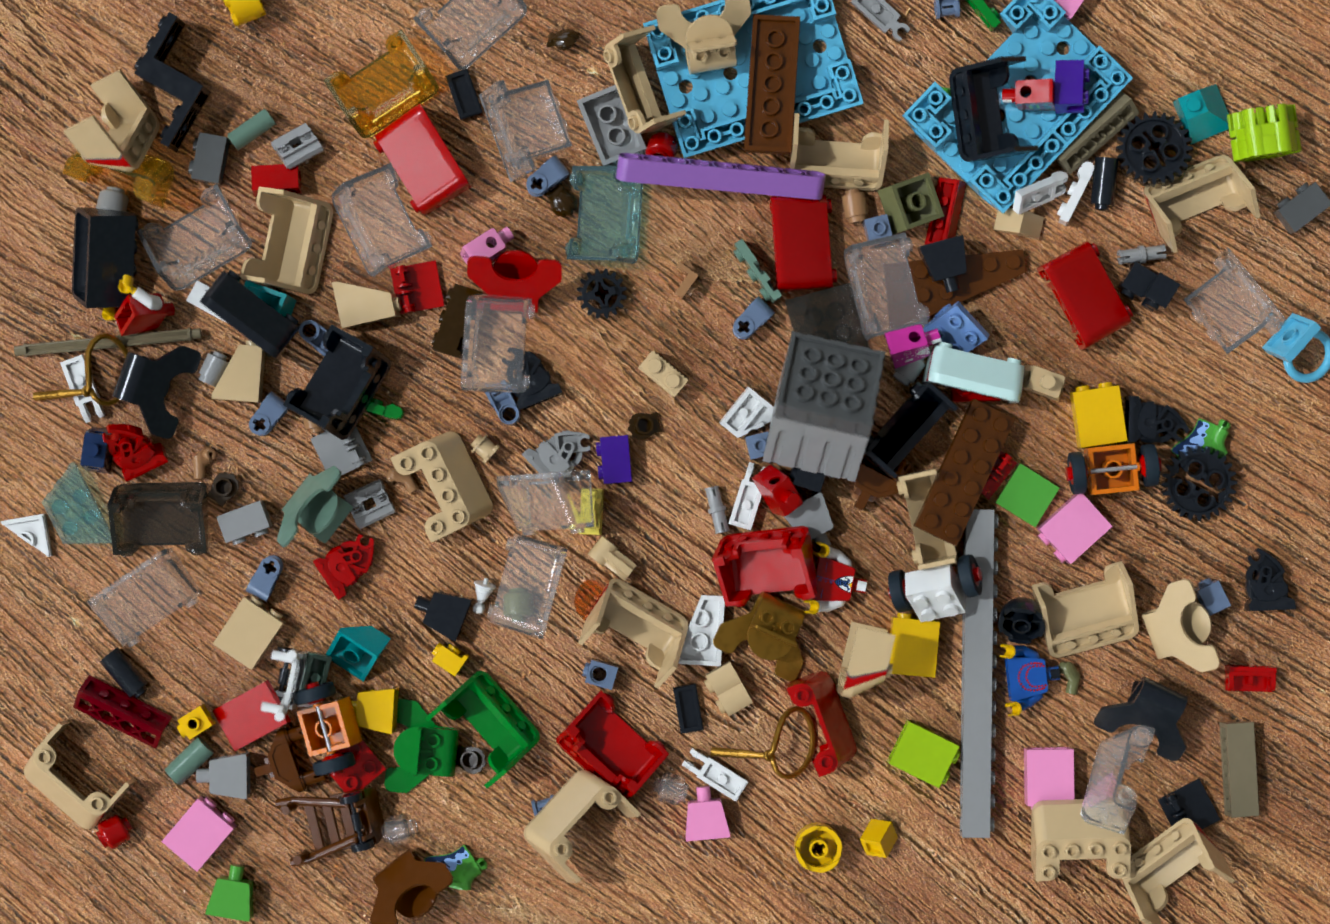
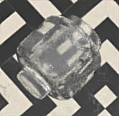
M665 772L661 778L655 779L653 791L656 792L658 801L678 805L681 801H685L689 784H686L683 776Z
M402 813L387 817L381 826V832L385 842H388L391 846H399L411 843L414 840L415 833L418 832V826L415 819H411L408 814Z

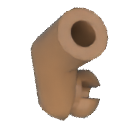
M205 447L194 456V479L206 478L205 466L216 457V451L213 448Z
M395 467L387 471L386 479L391 483L394 481L404 483L409 494L419 489L412 474L402 475L396 471Z

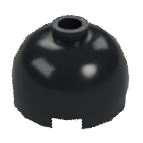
M1017 597L1002 607L998 619V627L1000 633L1003 632V634L1008 636L1010 642L1029 644L1032 643V639L1043 636L1045 621L1036 601L1026 597Z

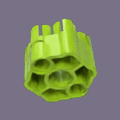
M1277 104V109H1275V105L1266 106V112H1264V107L1255 108L1256 113H1254V108L1227 115L1230 139H1234L1230 141L1233 162L1277 158L1302 151L1299 130H1295L1299 128L1295 104Z

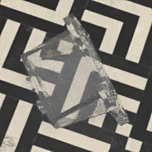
M504 80L495 82L479 94L510 183L520 180L536 169L533 161L572 146L567 132V123L561 116L559 101L553 94L549 80L509 91Z
M1228 247L1213 262L1218 271L1183 299L1193 311L1194 319L1198 323H1203L1211 340L1217 341L1227 354L1264 327L1273 336L1280 331L1286 321V318Z

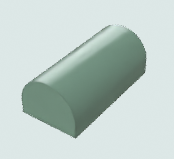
M263 109L230 132L227 137L239 151L277 123L268 110Z
M308 651L299 690L305 689V685L312 682L326 683L332 660L331 656Z
M198 736L165 768V772L175 783L182 785L215 751Z

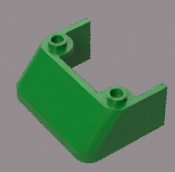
M477 671L425 717L428 722L440 711L451 720H457L463 715L494 749L488 756V763L496 774L484 785L486 788H489L505 775L540 740L537 728L492 677L484 671Z

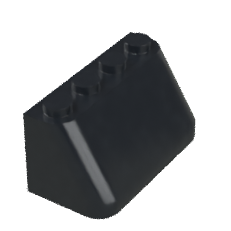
M88 207L76 208L72 294L74 299L85 308L120 307L127 295L132 294L121 293L118 288L119 280H123L124 275H130L131 277L136 275L134 254L137 253L135 231L138 230V219L132 212Z

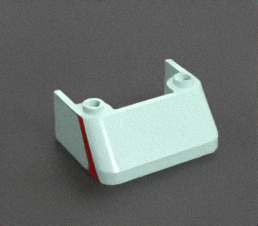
M945 342L930 346V355L927 357L921 383L931 382L1008 400L1010 404L1020 403L1025 366L1021 365V360L1007 358V361L964 352L952 349L953 345Z

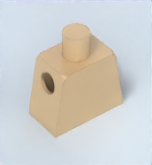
M1024 365L1022 389L1059 402L1066 383V377L1034 365Z

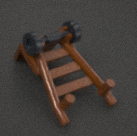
M376 787L333 794L329 796L330 798L291 796L276 799V807L281 808V812L284 815L296 810L298 806L305 807L315 847L314 852L310 853L304 850L295 857H291V866L309 864L339 850L365 851L379 843L387 831ZM316 807H322L331 841V844L327 846L324 844ZM333 807L340 808L347 835L344 839L340 838Z

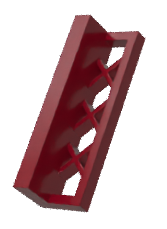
M90 675L78 690L73 708L155 749L159 746L162 735L172 719V716L134 697L129 698L126 693ZM82 699L90 702L92 706L82 703ZM104 710L110 712L113 717L106 715ZM124 721L130 722L133 727L126 725ZM147 731L155 735V739L148 736L145 732Z

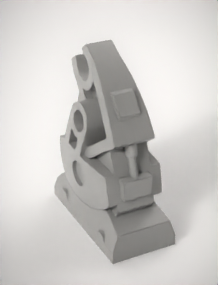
M570 430L555 433L551 439L541 442L536 451L528 448L522 453V456L555 489L559 484V478L569 475L574 467L579 464L582 459V452L591 450L590 446H581V440L590 439V436L581 432H571ZM576 453L575 459L570 461L572 454Z

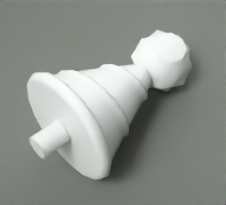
M484 578V581H474L478 603L474 604L473 612L479 615L485 611L483 603L488 599L493 590L496 589L494 584L488 582V578Z

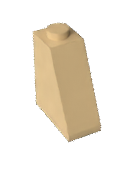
M332 282L341 327L344 329L401 316L402 303L395 293L342 282Z
M246 341V345L239 344L216 385L211 399L262 403L266 352L252 341Z

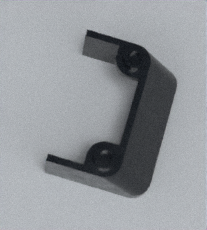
M1026 56L998 57L955 68L951 72L949 84L960 157L964 161L972 162L1010 157L1039 150L1038 146H1019V140L1013 133L1003 134L997 88L1004 86L1009 80L1008 65L1026 61Z
M223 270L201 298L200 302L270 356L277 359L299 330L300 326L297 325L299 321L289 313L285 316L280 314L239 282L241 277L235 272Z
M917 382L909 391L911 396L874 437L870 435L864 454L886 476L895 479L898 475L893 470L947 410L956 411L958 409L931 382H923L922 384Z

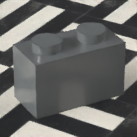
M199 132L198 138L195 137L193 143V151H196L195 158L189 164L191 179L222 186L230 147L229 138Z
M1305 182L1295 190L1297 194L1290 199L1287 196L1276 204L1279 208L1273 213L1289 234L1297 232L1330 207V200L1316 182L1310 185Z

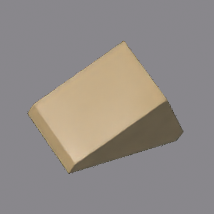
M1008 208L1004 214L997 211L993 230L1039 240L1044 217L1029 211L1018 215L1012 208Z

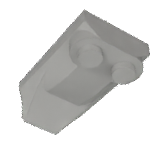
M616 85L577 100L603 167L609 168L616 173L620 153L644 154L646 150L645 143L640 133L637 134L629 128L628 118Z

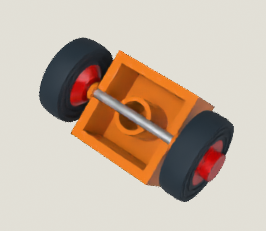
M1135 443L1083 448L1084 457L1082 452H1071L1068 454L1065 474L1073 494L1086 493L1087 487L1088 495L1139 490L1138 471L1141 473L1145 486L1151 487L1159 484L1162 466L1154 444H1145L1140 447L1139 462L1136 461Z
M319 681L306 684L305 689L293 693L296 705L313 704L296 711L309 757L323 753L327 754L322 760L313 763L316 776L329 773L330 776L338 775L344 772L343 769L355 765L356 760L353 752L342 754L335 752L362 741L350 696L324 703L321 702L326 697L336 694L333 682L319 684Z

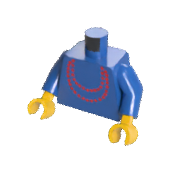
M1001 644L1000 647H1005L1006 649L1005 654L1000 655V657L1005 660L1008 697L1010 701H1015L1006 703L1005 707H1012V713L1008 714L1009 717L1018 716L1022 711L1031 708L1040 701L1044 693L1048 692L1047 681L1060 680V670L1058 666L1046 667L1045 659L1041 658L1037 651L1024 645Z

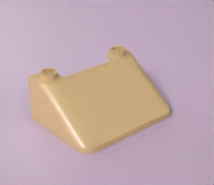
M1122 561L1106 566L1104 569L1105 580L1055 594L1048 583L1042 582L1032 585L1034 599L1038 603L1045 621L1044 637L1051 656L1061 658L1128 640L1137 635L1139 623L1133 583Z

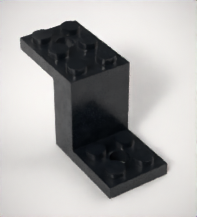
M169 12L167 16L164 15L159 21V30L155 37L152 36L146 45L148 50L144 57L141 56L137 60L134 74L182 102V105H178L173 111L172 117L174 119L170 126L166 125L160 135V138H162L160 143L177 153L211 92L200 83L164 64L186 25L180 18Z

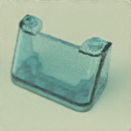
M572 166L570 183L576 191H580L577 237H572L566 244L567 260L635 264L639 254L643 183L625 182L616 179L617 166Z

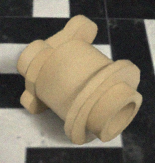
M487 434L484 437L479 435L471 444L473 447L471 452H476L484 459L482 462L485 464L500 448L498 444L495 445L487 438Z

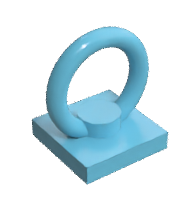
M1294 313L1288 317L1262 347L1267 354L1283 360L1285 371L1297 382L1311 383L1317 381L1330 369V337L1320 330L1321 327L1315 321ZM1312 338H1316L1324 346V360L1316 371L1309 374L1300 373L1295 369L1293 359L1306 347Z

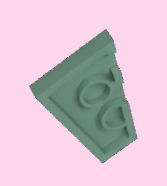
M743 239L734 244L736 248L733 251L734 255L740 263L743 261L749 268L746 272L753 282L757 280L762 287L759 292L766 302L770 300L773 304L782 297L778 289L775 291L771 279L764 270H761L759 262Z

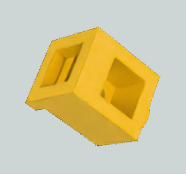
M440 642L431 653L435 656L432 662L453 676L458 674L470 655L465 653L464 656H461L460 649L452 644L447 646Z
M202 704L178 719L179 725L177 729L183 738L188 737L191 740L216 724L205 704ZM190 720L197 722L196 728L190 726Z

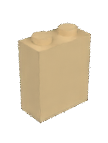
M253 595L251 598L246 596L242 599L213 642V645L251 670L256 668L286 623L282 619L283 615L273 608L269 611L262 606L264 602Z

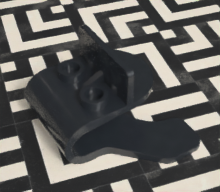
M179 346L156 360L128 352L112 396L137 405L140 408L149 432L155 436L170 439L175 434L178 418L167 411L164 398L169 391L171 380L181 373L193 374L197 371L201 354L199 351L186 346Z
M1144 676L1139 682H1133L1128 702L1102 707L1094 718V724L1096 727L1110 733L1115 732L1120 726L1127 724L1146 727L1158 738L1157 754L1168 760L1177 761L1187 747L1177 721L1185 710L1188 696Z

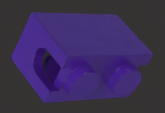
M1056 60L1054 89L1056 113H1084L1085 104H1089V90H1085V83L1090 82V68L1084 67V60Z
M628 435L600 437V442H596L597 456L602 457V465L598 466L599 480L603 479L604 484L632 482Z

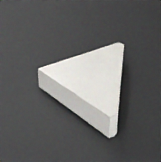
M45 514L1 521L3 526L17 534V536L31 546L37 548L47 557L53 556Z

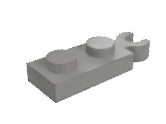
M852 0L850 2L884 34L890 29L893 38L898 42L902 40L897 33L899 29H904L907 33L910 31L907 24L897 21L901 15L885 0Z

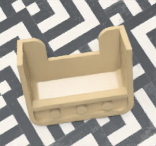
M259 187L256 199L257 207L260 211L272 215L262 260L257 258L245 260L241 269V279L300 293H314L319 284L333 218L332 206L327 202L286 190Z
M455 432L443 433L390 458L396 471L402 475H410L422 469L442 512L428 518L425 523V531L431 543L487 517L492 512L493 502L459 434Z
M1118 798L1043 800L1034 804L1031 813V866L1036 882L1054 880L1059 875L1060 860L1106 858V870L1112 878H1130L1131 842L1127 810L1122 800Z

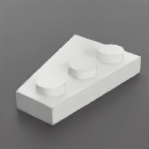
M700 596L688 626L678 664L721 666L722 650L717 649L713 645V639L719 625L724 623L725 602L723 596Z

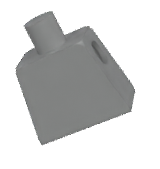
M818 492L805 499L801 506L784 517L791 527H808L811 540L813 539L815 544L818 541L828 546L831 545L825 532L834 527L822 492ZM816 544V546L818 547V549H819V551H820V550H821V546H820L819 544Z
M250 752L212 758L209 760V769L196 770V782L209 783V792L211 794L248 799L250 797Z

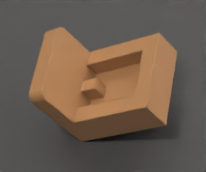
M687 261L685 264L679 262L677 268L686 273L687 276L676 290L675 295L683 299L685 295L690 297L697 287L694 285V282L699 275L695 273L697 268Z

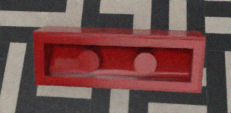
M939 177L936 194L944 217L929 222L925 245L956 236L966 189L965 182Z

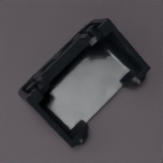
M331 324L328 331L323 335V346L328 352L305 390L296 388L290 391L283 405L330 434L344 440L352 434L387 376L391 367V360L374 347Z

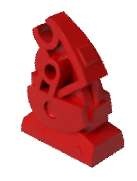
M108 424L106 427L107 432L113 434H102L103 441L108 444L109 452L113 456L114 462L122 469L126 482L168 462L165 447L161 443L153 444L150 437L143 435L142 428L128 424Z
M359 534L356 541H346L340 546L332 548L325 558L319 557L313 561L337 600L347 595L346 587L357 583V580L364 573H367L370 566H372L374 560V538L370 537L369 544L364 546L361 544L363 535ZM348 547H353L352 551H344Z

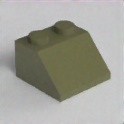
M929 172L878 190L893 235L944 217Z

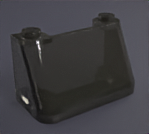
M126 483L114 487L107 504L113 555L132 556L140 546L185 545V550L192 555L207 553L209 548L208 494L205 483Z

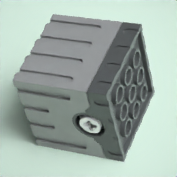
M792 331L777 388L762 461L778 463L777 465L790 468H801L803 471L812 473H824L826 476L839 479L841 477L855 482L873 424L885 352Z

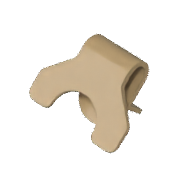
M725 0V7L720 16L705 15L696 19L693 23L684 18L678 4L663 5L657 9L658 28L663 34L684 47L689 74L737 66L735 52L737 41L734 36L751 15L750 0Z
M1182 579L1172 582L1167 586L1159 607L1142 614L1157 659L1173 656L1199 672L1218 668L1220 666V658L1216 648L1213 645H1200L1211 634L1212 622L1209 613L1201 604L1195 602L1197 595L1190 580Z

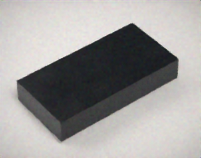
M468 69L446 75L445 77L460 120L463 121L483 114Z
M696 683L673 687L681 734L704 730Z

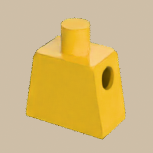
M399 688L358 692L357 701H351L358 726L387 734L395 733Z

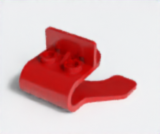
M510 250L496 257L493 266L489 257H469L467 261V276L490 296L491 311L538 313L539 298L562 280V264L558 260H539L527 252Z

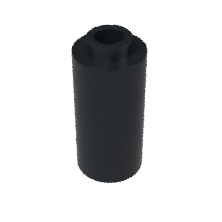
M1095 157L1090 203L1095 206V210L1109 211V207H1114L1119 159Z
M118 647L100 661L101 665L129 698L135 696L137 699L148 690L145 687L148 682Z

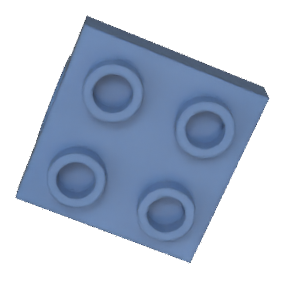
M959 301L953 305L947 304L934 316L933 320L924 325L923 328L924 332L938 329L942 342L952 344V349L970 352L987 340L990 335Z

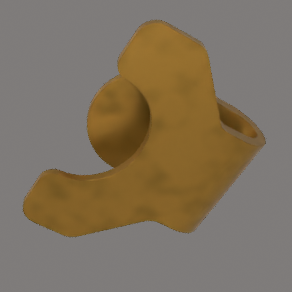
M762 591L749 613L719 625L713 639V645L726 653H733L742 641L748 640L749 647L756 656L764 660H776L774 669L776 676L787 681H794L803 665V659L795 638L804 620V610Z

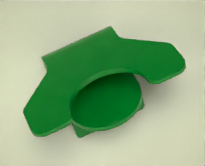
M398 699L397 723L403 724L408 729L404 730L397 737L394 744V757L400 767L388 768L385 773L384 785L390 792L407 793L429 775L455 776L459 729L438 726L432 719L427 722L425 717L428 714L415 700Z

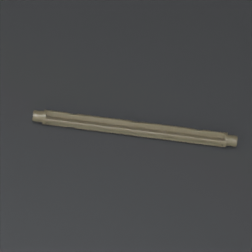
M190 327L181 330L139 333L127 336L118 335L115 337L121 340L126 347L179 341L191 342L193 339H201L202 332L200 328L191 329ZM93 338L34 344L24 343L20 346H14L15 356L29 357L32 355L84 351ZM102 339L95 344L93 350L116 348L118 346L111 340Z

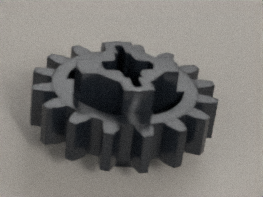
M606 268L603 274H600L599 270L595 269V275L592 276L589 272L587 273V281L584 279L580 280L584 286L583 288H577V291L582 293V296L577 297V300L584 301L581 309L588 308L587 315L590 316L595 312L596 319H599L601 314H604L605 318L609 319L610 312L616 316V308L623 309L624 306L620 302L621 300H627V297L622 295V292L626 291L627 288L620 287L623 279L616 280V272H613L610 276ZM603 278L612 281L615 287H609L604 284ZM595 280L596 285L593 290L586 293L590 283ZM599 283H601L604 291L609 292V294L605 295V304H603L599 296H595L596 293H599ZM618 295L616 302L609 307L608 302L611 297ZM588 301H596L600 304L601 309L594 308Z

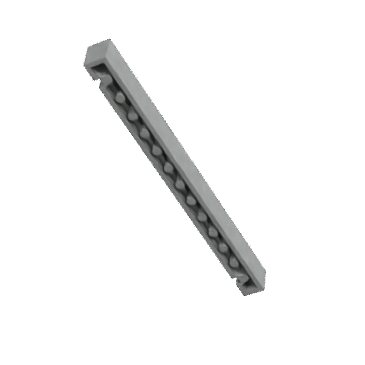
M974 509L965 527L963 537V556L973 555L978 567L981 569L982 593L976 597H967L965 595L966 613H962L960 836L962 838H990V832H994V818H990L991 808L994 809L995 796L991 794V785H995V771H991V762H995V748H991V738L996 736L995 724H992V715L996 714V702L992 701V692H996V678H992V668H996L997 664L996 654H993V645L997 644V632L993 631V622L997 621V608H993V598H997L998 590L997 584L993 583L994 575L998 573V562L994 561V552L998 551V538H994V528H998V514H994L993 509Z

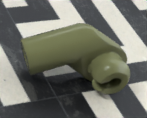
M1063 661L1058 667L1060 674H1064L1068 679L1065 693L1077 695L1080 673L1073 663Z

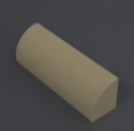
M1120 91L1054 161L1069 175L1073 173L1127 125L1128 121L1130 122L1139 114L1133 100Z
M1219 722L1224 815L1231 818L1259 816L1254 722Z

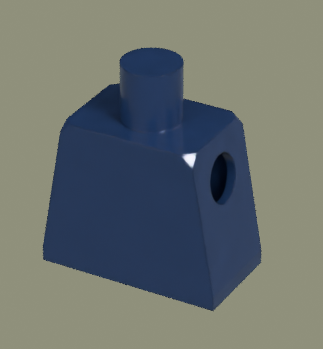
M92 427L84 434L80 464L86 471L111 473L113 456L109 452L108 444L103 441L102 434L111 435L113 433H108L105 428Z

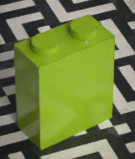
M906 720L887 762L940 788L941 784H946L950 776L948 769L951 763L955 764L961 751L958 750L960 747L958 744L914 722Z

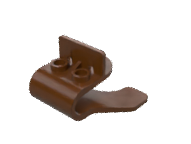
M411 848L406 850L372 877L378 888V894L370 922L371 924H398L396 910L402 916L409 919L419 918L428 913L434 906L437 895L453 882V875L447 865L442 862L422 861Z

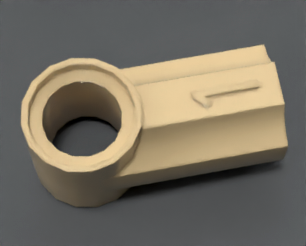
M601 536L588 555L625 581L637 565L626 555L618 551L619 548L604 536Z

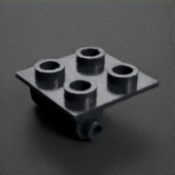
M1199 778L1157 799L1171 826L1183 818H1188L1197 823L1201 829H1204L1220 820Z

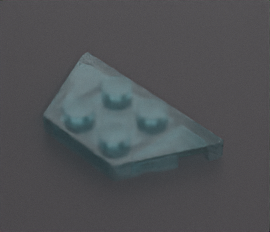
M76 462L70 463L68 469L57 480L51 492L42 501L62 543L92 544L116 542Z

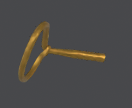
M108 333L96 335L89 342L85 350L86 385L82 389L34 392L33 399L35 401L84 395L85 397L91 396L99 405L111 406L121 401L118 398L105 401L99 399L92 388L91 354L95 344L102 339H108L115 343L122 351L125 359L129 351L122 341L114 335Z
M793 706L781 715L770 750L756 752L744 749L712 747L710 753L711 756L763 758L771 763L774 773L780 778H796L806 770L814 754L815 730L813 721L804 708ZM793 712H800L808 724L810 734L809 751L806 760L798 770L785 774L779 770L774 753L776 752L786 718Z

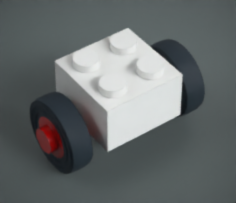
M968 554L958 558L959 574L955 573L951 564L905 573L903 570L892 571L888 576V592L897 612H907L913 608L921 622L933 621L934 619L948 616L952 617L966 613L965 595L967 597L981 595L982 572L974 556Z

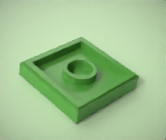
M1019 463L995 503L1031 526L1036 527L1058 492L1059 487Z

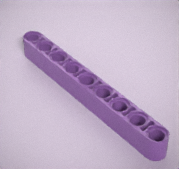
M620 153L616 172V179L625 182L813 200L822 199L826 177L824 173L812 170L635 153Z

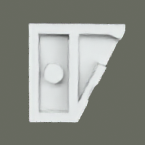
M747 387L720 420L719 424L739 438L771 422L774 407L750 387Z

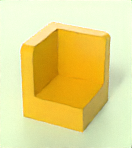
M871 819L860 841L866 855L887 858L898 836L892 822Z

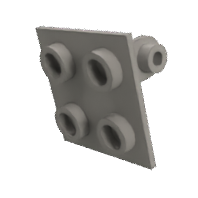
M357 427L344 440L337 438L327 431L311 438V442L325 470L336 466L342 472V476L372 461Z

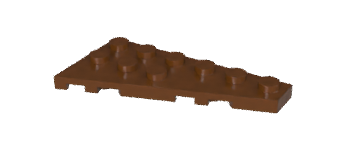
M1024 250L965 255L967 273L957 275L960 289L946 293L943 279L932 282L923 260L884 264L890 331L905 328L938 313L947 304L953 305L958 301L962 302L1026 273Z

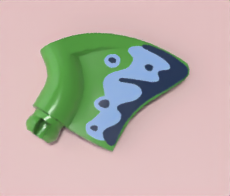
M1198 418L1190 434L1175 444L1171 451L1179 456L1178 450L1186 454L1187 446L1192 451H1195L1196 445H1199L1201 451L1204 450L1205 446H1209L1210 453L1217 449L1219 451L1218 457L1223 454L1226 455L1228 451L1225 447V440L1231 423L1221 419L1218 425Z
M465 845L453 853L430 856L424 859V861L442 862L446 864L453 875V882L448 887L458 890H471L473 880L483 870L488 868L485 859L479 858L476 861Z

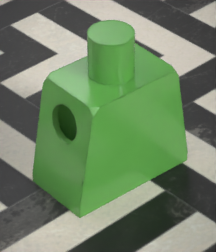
M231 864L229 876L220 875L217 878L205 915L247 922L253 918V881L243 879L245 866Z

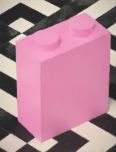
M1074 494L1045 520L1037 530L1040 532L1038 535L1039 539L1046 546L1050 544L1056 550L1053 554L1061 563L1066 561L1068 564H1072L1113 526L1084 494Z
M1024 748L1025 804L1031 806V810L1034 804L1039 801L1074 799L1073 748Z
M203 796L193 803L161 841L195 871H199L237 827L233 823L235 820L227 812L221 813L215 808L217 804L209 797L204 798Z

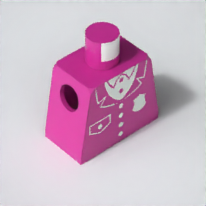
M921 324L885 333L895 369L928 357L930 355L929 346L942 342L938 329L924 333Z

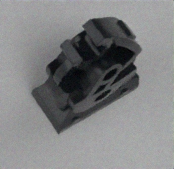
M508 348L507 351L514 354V359L508 361L503 357L502 361L508 365L507 378L510 382L511 391L519 398L517 405L520 411L563 394L558 383L552 384L549 371H546L542 361L535 354L517 348ZM514 369L517 370V378L513 376Z
M1125 396V427L1128 441H1124V443H1132L1137 440L1143 443H1163L1171 438L1180 442L1182 438L1177 436V430L1180 428L1185 434L1190 431L1183 418L1174 408L1168 405H1157L1150 401L1141 403L1139 396ZM1165 432L1166 435L1159 436V433Z
M1256 548L1254 552L1259 555L1257 561H1254L1251 555L1246 557V561L1250 566L1246 571L1245 593L1248 601L1244 604V611L1296 609L1295 599L1287 597L1288 584L1284 581L1283 573L1285 570L1280 565V562L1264 550Z

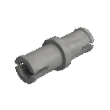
M1164 244L1150 247L1139 245L1134 249L1117 250V256H1120L1117 260L1119 265L1134 262L1144 264L1150 260L1166 259L1167 254L1163 253L1166 251V247Z
M719 485L704 489L710 507L708 513L712 516L715 534L730 531L725 515V510L727 509L726 505L723 506Z

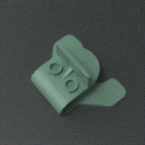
M332 466L317 475L309 473L282 508L284 517L277 536V542L282 547H286L299 530L298 522L308 533L326 543L351 512L353 506L338 496L332 489L342 474L336 466Z

